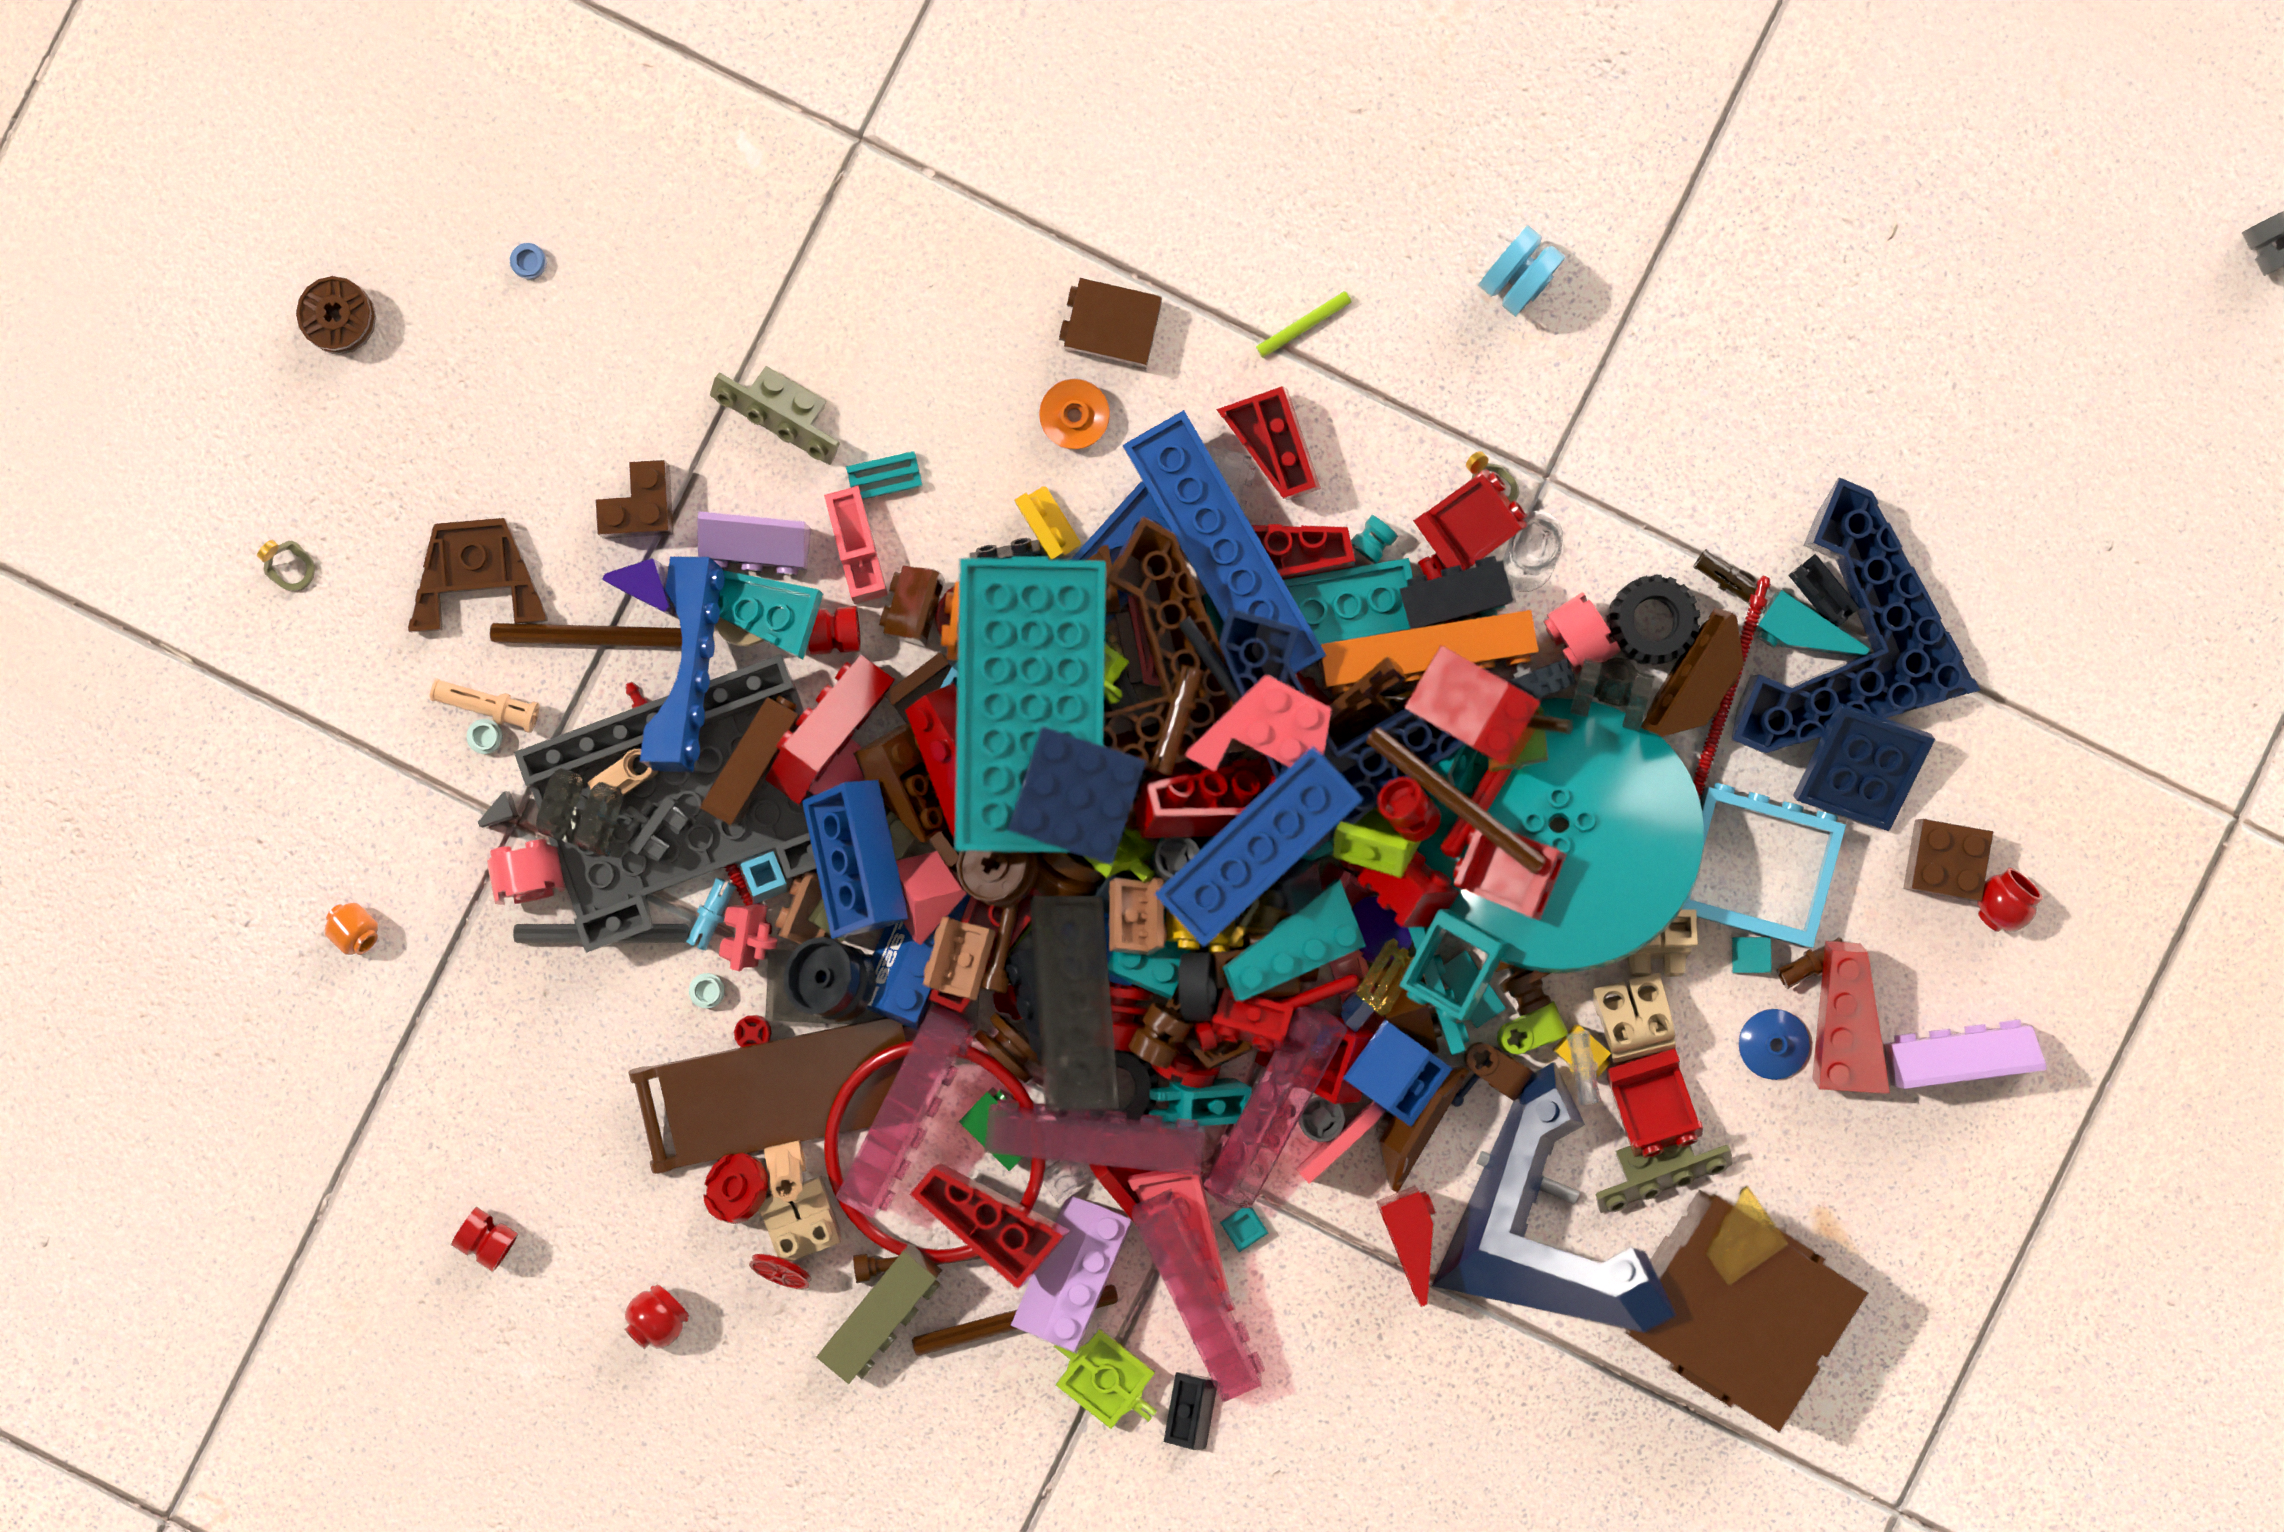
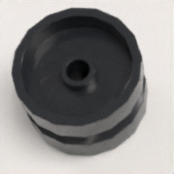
M826 937L810 938L797 946L788 958L784 970V990L789 1002L799 1011L834 1022L850 1021L863 1013L871 1002L876 988V971L871 959L859 948Z

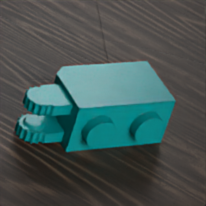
M1234 1077L1216 1079L1214 1084L1207 1088L1188 1087L1182 1085V1081L1169 1082V1087L1150 1089V1099L1169 1101L1167 1109H1155L1149 1112V1120L1152 1122H1178L1183 1126L1189 1127L1251 1122L1252 1087Z

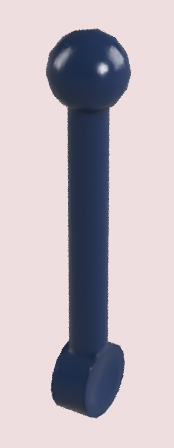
M1493 1047L1502 1053V1050L1499 1047ZM1487 1058L1482 1064L1487 1066L1490 1060ZM1474 1073L1456 1094L1451 1104L1455 1107L1461 1106L1464 1102V1096L1480 1077Z

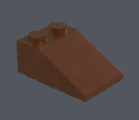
M903 565L901 573L894 572L889 592L894 593L891 607L884 606L879 626L884 627L883 634L885 636L926 647L945 583V579L940 571Z

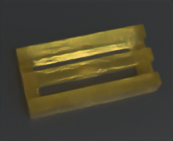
M1394 938L1385 943L1356 992L1360 998L1381 1016L1391 1011L1401 994L1403 987L1399 985L1414 958L1407 956L1409 951L1406 948L1399 949L1397 947L1399 942ZM1392 955L1395 959L1380 981L1374 995H1372L1370 991ZM1401 965H1404L1401 971L1399 972L1397 978L1395 979L1394 983L1392 984L1390 990L1388 991L1387 995L1385 996L1384 1000L1381 1003L1380 1001L1382 997L1384 996L1386 990L1388 989L1389 985L1394 979L1399 968L1401 967Z

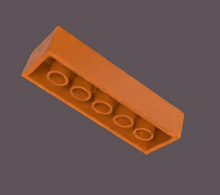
M1532 610L1320 644L1326 657L1319 661L1323 691L1331 689L1332 695H1341L1386 657H1390L1401 666L1406 677L1402 684L1419 682L1440 645L1484 670H1491L1496 667L1495 662L1506 661V667L1516 666L1521 663L1527 664V662L1531 661L1530 656L1538 652Z

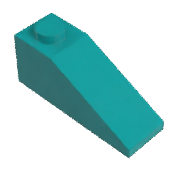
M1782 590L1774 594L1761 614L1760 619H1758L1759 623H1756L1757 627L1755 629L1760 632L1757 637L1773 648L1778 644L1785 648L1857 657L1866 655L1870 648Z

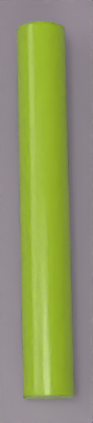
M1346 291L1341 292L1257 345L1256 349L1262 358L1268 356L1352 303Z

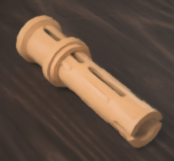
M437 678L434 680L430 691L431 701H438L491 716L496 724L502 725L506 722L523 727L524 731L528 733L533 731L539 715V702L533 701L529 704L512 699L511 695L507 693L494 696L441 681Z

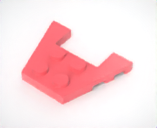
M1264 675L1204 736L1187 750L1185 756L1215 771L1231 739L1235 738L1290 767L1313 745L1324 755L1331 708L1268 675Z

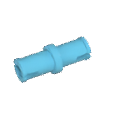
M718 877L715 878L714 885L704 905L699 906L697 910L699 916L686 940L687 943L694 946L699 934L702 933L703 936L697 948L705 951L718 923H723L725 918L723 913L734 890L737 888L734 884L728 882L721 895L720 891L725 880Z

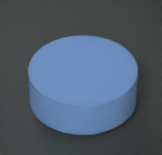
M522 243L516 246L510 255L512 270L523 279L531 280L539 277L547 265L544 252L533 243Z

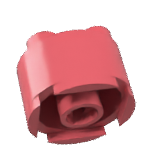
M1581 592L1548 613V619L1543 621L1547 627L1545 629L1555 645L1558 646L1563 643L1565 649L1562 650L1566 656L1564 658H1568L1575 675L1581 671L1586 674L1621 652L1616 641L1613 643L1608 636L1611 631L1592 602L1586 599L1584 592Z
M537 839L526 842V848L512 851L510 846L491 850V858L487 860L495 904L505 905L504 898L511 897L514 899V904L554 896V888H557L560 892L565 891L557 847L547 844L546 839Z

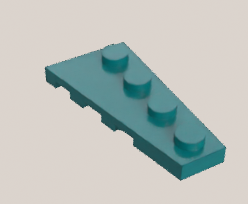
M723 570L725 581L723 589L719 592V618L803 660L823 593L815 588Z
M1337 879L1331 882L1323 890V893L1296 915L1293 914L1288 919H1284L1264 938L1257 940L1223 967L1236 1001L1247 999L1366 946L1341 880Z
M1408 927L1416 952L1430 927ZM1434 955L1424 973L1427 984L1456 1001L1452 988L1444 989L1440 977L1447 974L1441 955ZM1438 1014L1452 1057L1465 1053L1463 1044L1470 1042L1463 1021L1456 1024Z

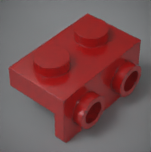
M1224 988L1217 1013L1212 1020V1032H1216L1217 1036L1225 1041L1238 1042V1039L1250 1042L1252 1047L1263 1052H1272L1273 1049L1282 1051L1294 1007L1256 996L1236 1001L1232 990Z

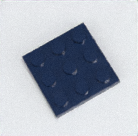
M1838 702L1793 796L1798 802L1890 831L1935 738L1931 733Z
M1041 726L1007 831L1112 865L1146 761Z

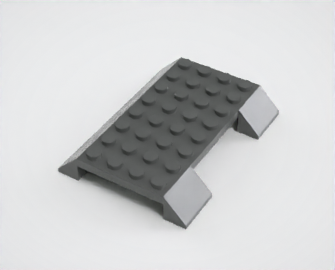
M782 654L710 680L709 689L705 692L703 702L705 720L703 725L700 726L698 737L700 754L699 758L695 761L693 772L658 771L652 779L644 781L606 808L596 799L587 782L621 760L628 751L642 749L645 726L658 713L668 696L514 752L525 786H529L533 793L550 844L558 849L564 883L577 916L573 920L585 953L653 929L647 895L776 848L787 879L816 869L803 803L801 802L798 805L766 780L739 827L731 826L700 808L767 697L776 701L777 697L781 696L797 705L794 712L800 716L805 711ZM796 725L792 733H794L798 729V725ZM639 755L633 761V769L637 774L642 775L647 771L648 766L640 762L641 755ZM808 791L807 796L804 798V800L812 797L813 795ZM665 797H671L679 803L677 808L682 810L690 819L689 823L679 835L663 825L656 836L671 847L660 862L644 854L636 855L629 850V847L645 825L642 824L636 834L629 831L627 826L634 817L626 810L630 805L640 810L645 801L649 800L656 805L648 815L651 818Z

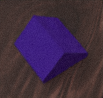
M654 558L604 574L602 580L672 617L675 616L676 609L665 591L667 578L663 566Z

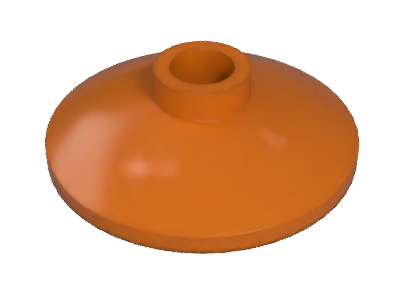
M1068 379L1055 384L1044 395L1040 405L1039 418L1044 433L1052 442L1067 449H1083L1096 443L1103 436L1109 424L1110 410L1106 397L1097 386L1081 379ZM1071 410L1081 412L1082 417L1079 421L1072 422L1069 420L1068 414Z

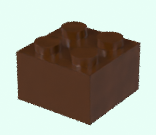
M1915 819L1903 889L1968 901H1982L1994 831L1928 819Z

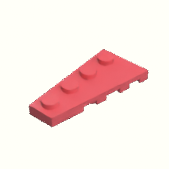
M1198 1163L1130 1175L1127 1181L1132 1191H1135L1140 1199L1141 1207L1147 1219L1151 1220L1156 1229L1163 1249H1166L1174 1263L1173 1267L1193 1305L1229 1300V1288Z

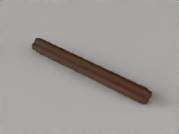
M493 623L490 626V640L494 643L682 647L681 628Z
M1376 727L1369 734L1366 741L1371 747L1532 874H1536L1545 863L1543 856L1381 728Z
M1114 1285L1105 1286L1096 1309L1118 1302V1294ZM1017 1310L916 1336L912 1339L914 1353L920 1356L1018 1330L1011 1326Z

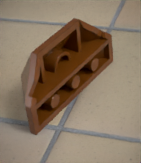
M1719 608L1713 609L1709 619L1700 626L1699 632L1695 634V641L1692 646L1688 647L1686 652L1678 658L1653 698L1647 711V716L1640 728L1649 733L1664 737L1707 725L1708 721L1717 714L1720 702L1728 689L1732 688L1737 682L1739 672L1744 665L1738 619L1735 614Z
M1458 1066L1451 1070L1411 1127L1388 1112H1385L1378 1123L1376 1130L1380 1134L1377 1140L1389 1187L1396 1193L1401 1189L1470 1072L1467 1068Z

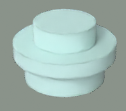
M479 719L468 728V745L477 753L490 754L496 751L502 743V730L492 720Z
M700 974L690 983L689 996L698 1007L706 1009L715 1007L724 997V984L714 974Z

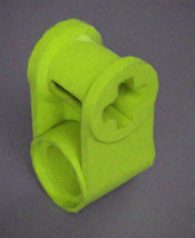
M1552 1001L1536 1011L1505 1023L1497 1032V1042L1503 1051L1518 1055L1538 1046L1554 1042L1569 1033L1555 1002ZM1511 1030L1522 1033L1523 1037L1518 1040V1047L1507 1042V1039L1512 1036Z

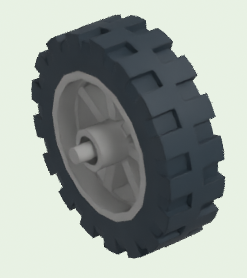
M1568 658L1532 672L1530 668L1524 669L1522 663L1516 665L1518 672L1513 674L1515 678L1506 681L1540 702L1542 701L1541 697L1577 683Z

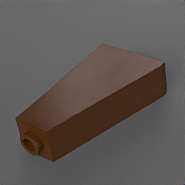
M778 696L776 701L768 697L766 698L701 804V809L731 826L739 827L780 752L776 745L788 730L793 732L796 727V722L800 715L794 712L797 705L781 696Z

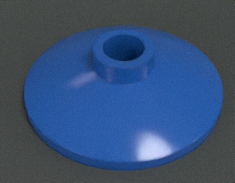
M1780 1009L1763 1010L1750 1017L1740 1032L1738 1042L1740 1056L1747 1068L1762 1078L1772 1080L1787 1078L1796 1073L1805 1063L1810 1047L1808 1032L1803 1023L1795 1015ZM1774 1038H1779L1782 1041V1048L1775 1052L1771 1049L1770 1043Z

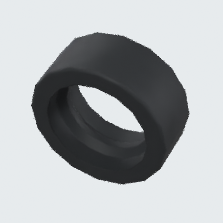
M1210 952L1184 953L1180 958L1179 998L1181 1012L1186 1022L1212 1021L1217 1013L1218 988L1215 986L1213 955Z

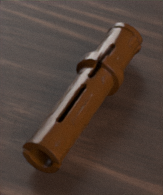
M1185 665L1181 667L1174 695L1169 696L1168 702L1171 705L1152 765L1150 766V769L1168 775L1173 774L1172 771L1191 711L1196 710L1197 703H1194L1202 675H1204V671Z

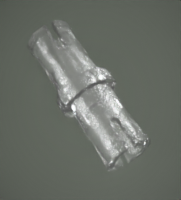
M1587 1030L1566 1034L1572 1062L1569 1069L1570 1074H1574L1579 1105L1601 1102L1596 1076L1598 1063L1593 1059L1590 1034Z

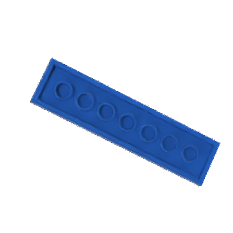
M1185 410L1123 444V449L1169 529L1175 534L1180 548L1223 622L1225 623L1228 609L1231 608L1298 627L1299 630L1289 661L1295 674L1326 657L1324 650Z

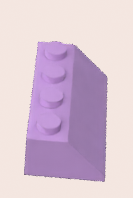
M2021 1019L2000 1021V1028L1986 1030V1024L1964 1026L1965 1033L1951 1034L1950 1028L1929 1031L1930 1037L1916 1039L1915 1033L1900 1034L1894 1036L1895 1042L1885 1043L1890 1085L1903 1089L2047 1069L2033 1026L2021 1025Z
M1067 1194L1055 1223L1071 1231L1031 1277L1011 1326L1076 1354L1131 1228L1132 1220L1099 1205Z

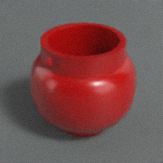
M2007 868L2002 875L1992 876L1985 881L1982 901H1977L1981 909L1978 915L1988 927L1996 932H1999L2001 929L2015 932L2026 927L2034 919L2037 911L2036 906L2043 900V897L2028 878L2013 868Z
M657 1284L656 1286H651L650 1292L643 1291L636 1295L625 1311V1319L629 1325L624 1330L643 1349H646L649 1345L655 1349H663L672 1344L683 1329L682 1323L687 1322L689 1317L688 1312L663 1287Z

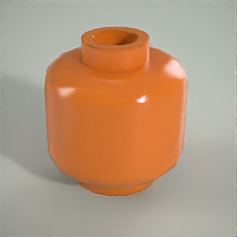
M358 903L336 905L326 916V937L346 955L364 954L373 947L378 939V923Z

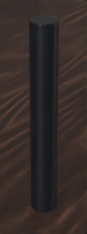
M1190 616L1185 618L1178 626L1235 705L1242 698L1235 680Z

